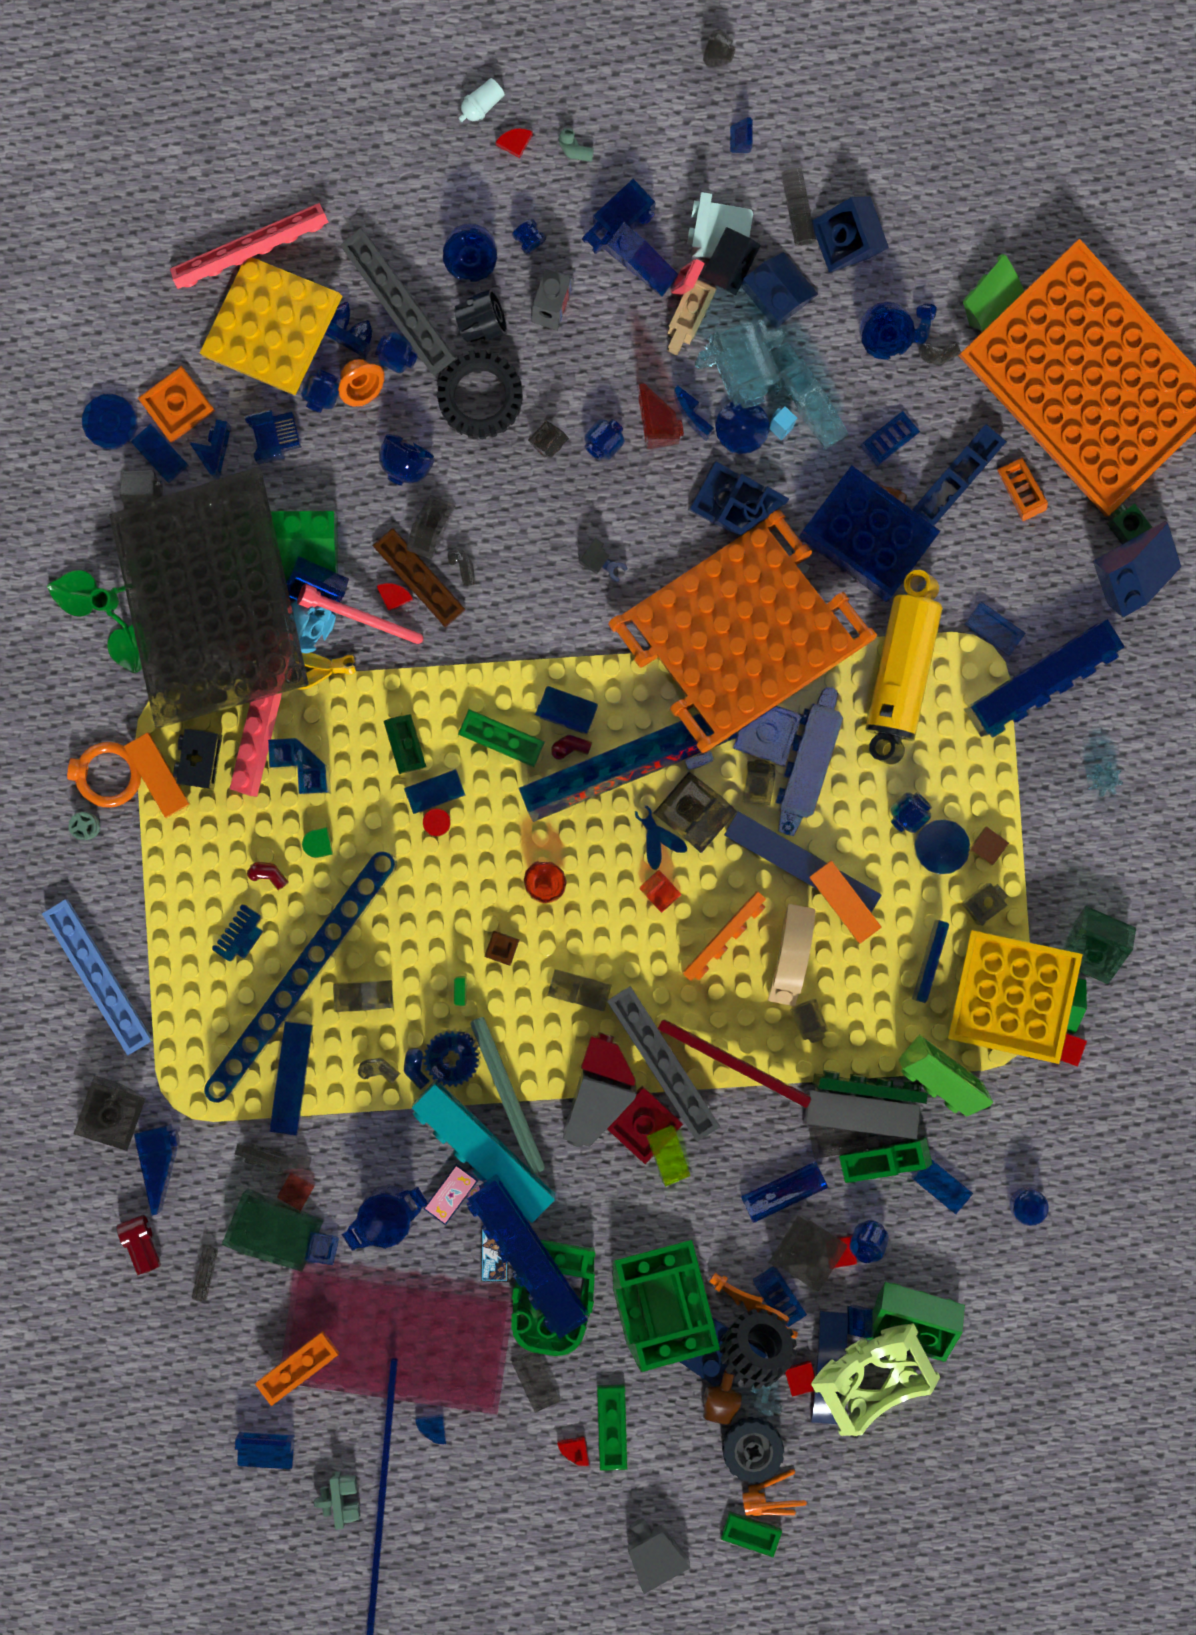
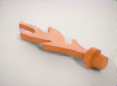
M714 1273L710 1278L709 1282L715 1286V1290L720 1292L723 1289L738 1306L743 1301L748 1312L753 1309L759 1312L763 1309L767 1310L769 1315L772 1313L777 1314L778 1320L788 1322V1316L770 1306L761 1304L763 1301L762 1297L748 1294L727 1283L728 1278L723 1275L721 1277ZM792 1330L794 1334L791 1337L795 1339L798 1332Z

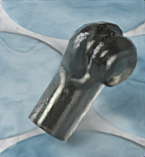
M928 342L923 343L919 347V354L922 360L936 366L947 363L961 353L959 346L955 342L943 349L933 346Z
M456 548V550L448 551L449 564L455 565L459 563L462 585L471 586L476 584L473 563L464 550Z
M382 1058L365 1060L360 1063L358 1068V1075L362 1079L382 1075L391 1084L401 1074Z

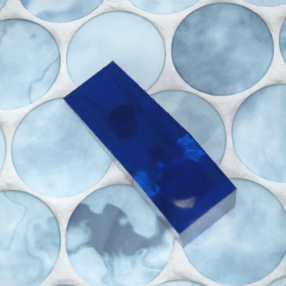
M615 222L599 243V246L661 297H663L679 275L645 239L624 222Z
M172 1124L140 1130L134 1133L151 1216L157 1215L163 1209L177 1154L176 1146L180 1145L177 1129L173 1130Z

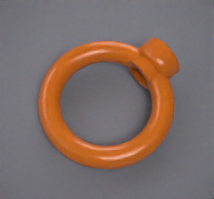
M115 742L98 743L88 748L79 759L71 758L69 761L67 779L75 781L81 795L96 806L106 808L120 806L128 802L139 789L141 775L122 744ZM103 753H114L121 756L129 765L131 773L126 789L120 794L111 797L95 793L89 787L86 780L90 761Z

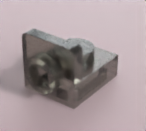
M546 420L528 441L542 457H549L551 459L569 438L562 430Z
M760 759L754 762H747L743 802L771 805L775 781L774 764Z

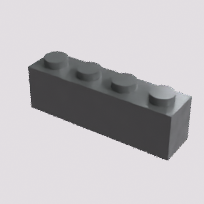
M816 1086L814 1091H807V1095L811 1096L812 1100L808 1108H805L803 1124L917 1139L920 1106L913 1105V1102L903 1100L890 1102L886 1101V1098L875 1096L861 1098L858 1097V1094L842 1092V1095L833 1094L831 1090L819 1089Z

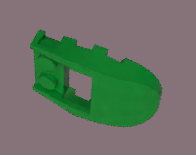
M531 1237V1246L526 1251L525 1257L536 1250L539 1251L525 1259L528 1264L524 1260L522 1261L513 1289V1313L511 1316L513 1336L516 1342L527 1351L550 1356H564L573 1352L582 1342L590 1313L593 1310L595 1248L574 1246ZM544 1258L549 1266L547 1267L544 1261L537 1264L542 1271L549 1272L552 1270L553 1273L584 1278L581 1301L526 1292L530 1272L529 1267Z

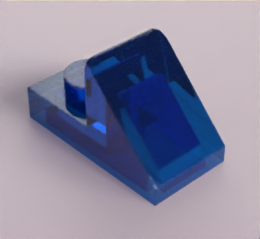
M216 419L215 427L211 426L208 442L211 443V446L194 442L189 443L209 474L214 479L220 480L231 426L227 421Z

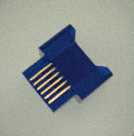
M272 410L244 416L246 423L254 431L258 447L254 452V459L258 465L285 459V451L302 447L293 412L275 415Z

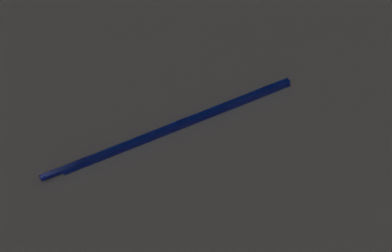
M397 1358L391 1359L367 1635H374L398 1367Z

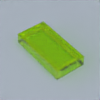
M672 1125L647 1136L665 1187L691 1176L676 1130Z

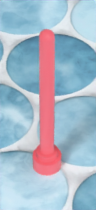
M305 583L300 590L297 600L298 605L306 608L319 606L416 644L423 642L422 634L324 597L314 586Z

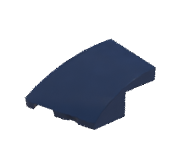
M715 461L688 510L713 524L742 535L775 510L785 505L789 498L768 486L764 487L743 474L739 475Z

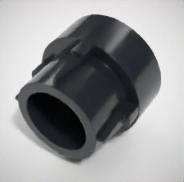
M492 289L477 293L473 297L467 298L465 302L455 306V319L459 331L466 342H474L484 339V341L492 340L507 334L505 315L500 301Z

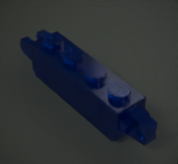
M833 686L822 690L817 704H811L809 709L804 708L800 724L804 725L801 736L796 734L791 749L796 751L793 762H787L783 777L787 778L785 788H779L775 803L779 804L778 811H780L777 832L788 836L795 835L803 818L814 814L840 731L843 717L839 711L834 710L839 693H837L838 690L834 689Z

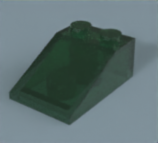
M248 1188L241 1196L221 1245L247 1256L303 1272L310 1255L309 1244L313 1238L318 1236L324 1220Z

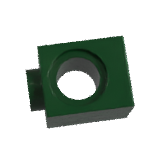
M1135 503L1129 508L1125 505L1119 507L1110 514L1113 519L1107 523L1121 544L1153 528ZM1124 518L1132 520L1134 523L1133 531L1125 529L1123 525Z

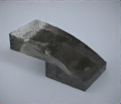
M555 969L548 996L605 1011L612 984Z

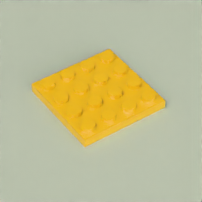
M250 257L241 265L200 354L214 362L287 393L296 395L343 296L332 289Z
M971 930L948 1039L1060 1064L1083 954Z

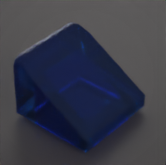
M747 117L730 127V152L750 153L753 144V119Z

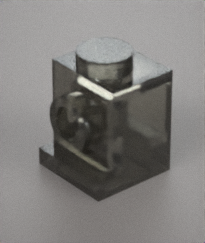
M986 883L961 902L975 923L981 926L1008 906L1004 901L1007 898L1004 890L998 884L993 886L991 883ZM987 897H990L993 901L990 908L984 906V900Z

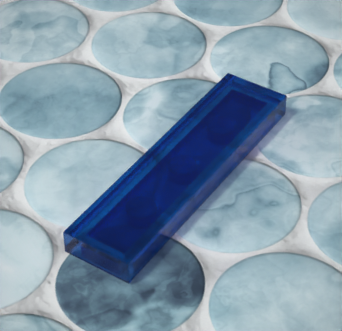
M285 1021L269 1132L298 1135L314 1026L312 1024Z

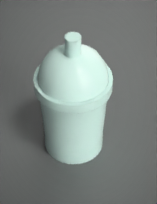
M490 78L470 95L464 97L461 105L463 114L458 118L460 122H463L466 118L470 121L482 120L485 114L505 96L502 88L494 79Z

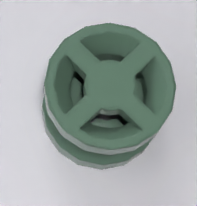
M80 812L71 817L68 827L73 837L81 840H90L98 835L101 825L99 819L92 813Z

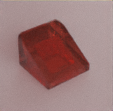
M660 870L656 871L639 888L661 913L682 895Z

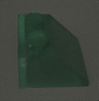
M1085 906L1075 920L1063 950L1083 954L1079 972L1109 984L1133 951L1136 927Z

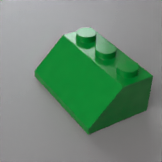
M884 1282L877 1296L866 1339L872 1340L882 1336L881 1330L914 1324L918 1331L917 1338L926 1356L946 1362L963 1333L965 1305L951 1299H943L923 1291L902 1287L896 1283Z

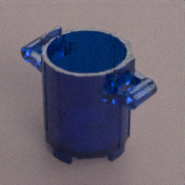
M390 1184L375 1188L359 1207L357 1218L352 1222L348 1230L341 1235L351 1251L368 1246L386 1249L398 1245L408 1235L415 1217L428 1202L418 1186L412 1190H404L402 1187Z

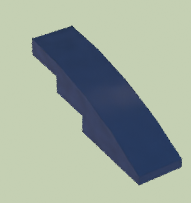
M985 424L912 511L933 528L1007 441L989 425Z

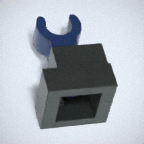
M595 538L579 563L595 574H598L601 568L609 573L612 581L619 582L620 579L614 575L613 571L615 568L627 571V566L621 562L615 563L608 559L610 555L601 550L604 543Z

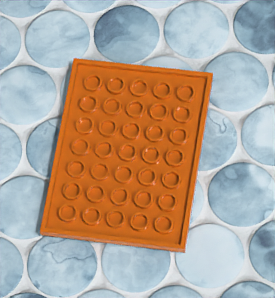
M1080 238L958 355L1105 517L1113 513L1196 432V367Z

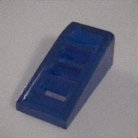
M902 411L866 439L860 447L878 467L919 434L920 431ZM900 420L910 431L907 436L896 424ZM893 428L902 440L898 442L889 429ZM883 434H885V436L894 445L893 447L890 448L886 444V442L881 438ZM874 441H877L885 450L884 454H881L873 444Z
M776 1265L753 1279L756 1289L768 1306L781 1313L793 1306L796 1307L795 1311L787 1315L789 1320L785 1326L789 1327L807 1316V1313ZM780 1288H783V1289H784L782 1292H780V1293L777 1294L776 1296L770 1298L769 1295H771L772 1293H774V1292L777 1291L778 1289H780ZM787 1297L790 1298L789 1301L777 1308L775 1306Z

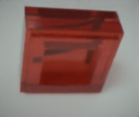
M291 1172L277 1198L301 1211L315 1185Z

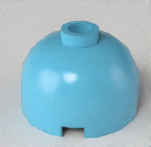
M296 600L289 604L283 612L282 631L296 635L293 647L307 654L317 649L314 645L321 635H323L325 641L333 629L336 616L332 614V611L319 606L306 608L298 605Z

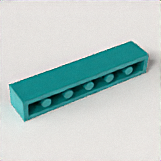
M437 1079L413 1102L414 1117L423 1125L428 1123L434 1129L433 1135L441 1143L445 1144L447 1142L454 1148L453 1154L462 1163L467 1161L474 1168L472 1171L482 1182L487 1180L494 1187L492 1190L502 1201L507 1199L514 1206L512 1210L520 1219L525 1220L527 1218L533 1223L555 1200V1192L536 1174H532L529 1167Z

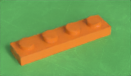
M756 891L686 967L682 974L690 981L694 978L700 980L709 970L708 962L713 957L718 960L728 949L725 944L731 937L737 939L747 928L744 923L751 916L755 919L765 909L762 903L766 898Z

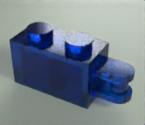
M633 178L593 215L594 226L583 236L582 241L584 243L588 242L593 247L592 251L595 254L601 251L609 242L615 247L620 242L623 244L627 243L634 236V229L640 223L644 226L655 216L653 211L655 210L656 202ZM599 231L605 235L602 239L596 235Z

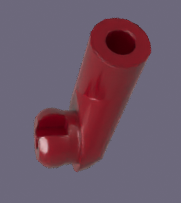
M566 735L552 745L551 754L557 760L565 758V756L573 751L588 755L592 742L573 735Z

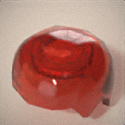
M534 862L525 871L523 880L527 894L531 899L540 903L557 901L564 894L567 884L564 871L553 862Z

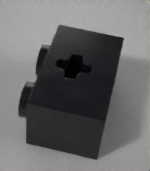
M185 729L184 734H180L178 740V750L181 751L180 762L176 761L173 772L174 778H177L176 784L214 790L222 742L221 734ZM198 753L202 757V762L195 763L191 761V757L196 756Z

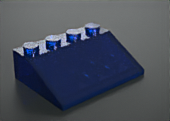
M851 465L805 526L799 538L887 602L935 540L940 530Z

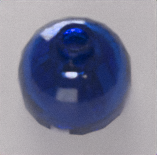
M463 224L455 227L448 234L443 246V262L447 271L455 278L460 280L461 278L470 279V282H477L486 278L495 268L498 258L497 244L493 235L485 227L477 224Z
M894 302L877 303L870 307L862 316L859 324L860 340L865 350L877 359L888 360L891 359L890 356H895L898 353L902 355L912 345L916 335L914 321L909 312Z
M386 434L379 451V463L383 471L388 474L387 479L401 486L403 482L416 483L424 479L435 461L433 459L434 455L414 442V446L402 442L403 437Z

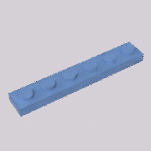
M65 899L42 913L127 1056L152 1042L151 1035L69 900Z

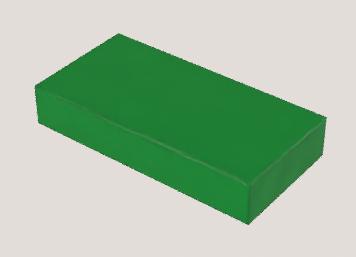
M729 1511L721 1534V1540L774 1558L782 1529Z

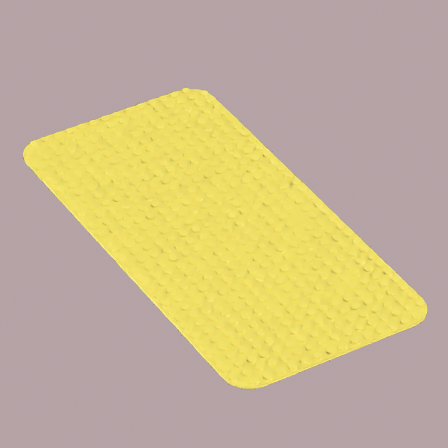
M958 632L937 633L915 740L901 741L905 747V753L903 758L896 764H886L873 758L869 751V744L871 739L877 734L865 730L885 636L876 637L872 642L775 706L800 716L784 765L735 749L740 730L709 751L701 753L697 747L698 742L679 716H674L670 710V707L675 702L686 698L684 692L659 658H656L644 667H639L634 661L635 656L633 653L356 671L351 675L332 673L313 687L299 690L295 686L297 680L302 675L286 676L257 797L230 789L256 678L188 682L165 688L152 698L144 708L138 719L135 739L147 732L150 733L172 773L174 772L176 761L180 762L181 751L178 750V740L180 734H184L185 729L221 734L222 742L214 790L179 784L190 805L170 817H164L142 777L138 789L154 1059L160 1091L177 1111L191 1119L210 1122L412 1109L413 1102L436 1079L463 1105L502 1103L470 1025L472 1020L484 1017L518 1102L574 1098L583 1070L581 1065L591 1034L597 1036L598 1032L613 1036V1042L618 1043L635 1076L636 1091L643 1085L650 1093L665 1092L607 1002L608 999L629 986L632 987L657 1028L661 1021L666 1019L786 1084L813 1082L814 1073L823 1074V1070L839 1072V1077L850 1078V1074L863 1075L867 1078L904 1076L898 1059L919 1034L969 1072L984 1071L1005 1065L1016 1057L1017 1054L948 1039L971 930L1030 943L1012 686L1006 662L993 645L974 634ZM695 707L688 710L706 736L714 734ZM468 709L544 741L545 744L535 767L458 735ZM411 714L426 767L399 774L383 721ZM566 735H573L592 742L588 755L573 751L561 760H557L552 756L551 747L556 741ZM887 743V744L884 746V748H883V754H884V755H886V754H888V753L890 752V750H891V744H890V743ZM693 747V749H695L688 752V748ZM197 753L196 756L191 757V761L195 763L202 762V757ZM671 756V757H675V758L678 759V760H677V761H673V760L667 759L666 757ZM659 761L662 767L655 769L654 762ZM644 766H653L649 769L644 768ZM644 770L650 771V772L641 774V772L644 771ZM621 776V777H623V778L626 777V779H629V780H628V781H624V780H619V779H615V778H618V777ZM608 781H614L615 784L612 787H610L611 783ZM598 785H600V786H599L600 789H598V790H595V789H594V787H597ZM585 791L587 798L580 800L579 793ZM442 809L448 813L451 819V826L446 834L432 836L425 831L423 818L429 810ZM737 811L826 863L832 860L838 870L880 893L881 897L873 909L872 915L882 928L859 944L819 890L724 836ZM327 827L333 855L320 858L308 856L302 847L304 836L312 830ZM985 827L990 828L1009 842L994 865H990L969 849ZM256 862L273 863L289 883L278 891L269 879L250 880L247 876V870L251 864ZM756 891L766 898L762 903L765 909L755 919L751 916L744 923L747 928L737 939L734 937L729 939L725 944L728 949L718 960L713 957L708 962L709 970L700 980L694 978L692 981L684 976L682 972L750 897ZM788 903L816 909L808 965L802 990L798 995L795 1006L768 1001L777 965L782 926ZM493 931L520 939L511 966L484 957ZM457 976H467V1004L465 1006H455L454 979ZM660 1031L697 1090L762 1085Z

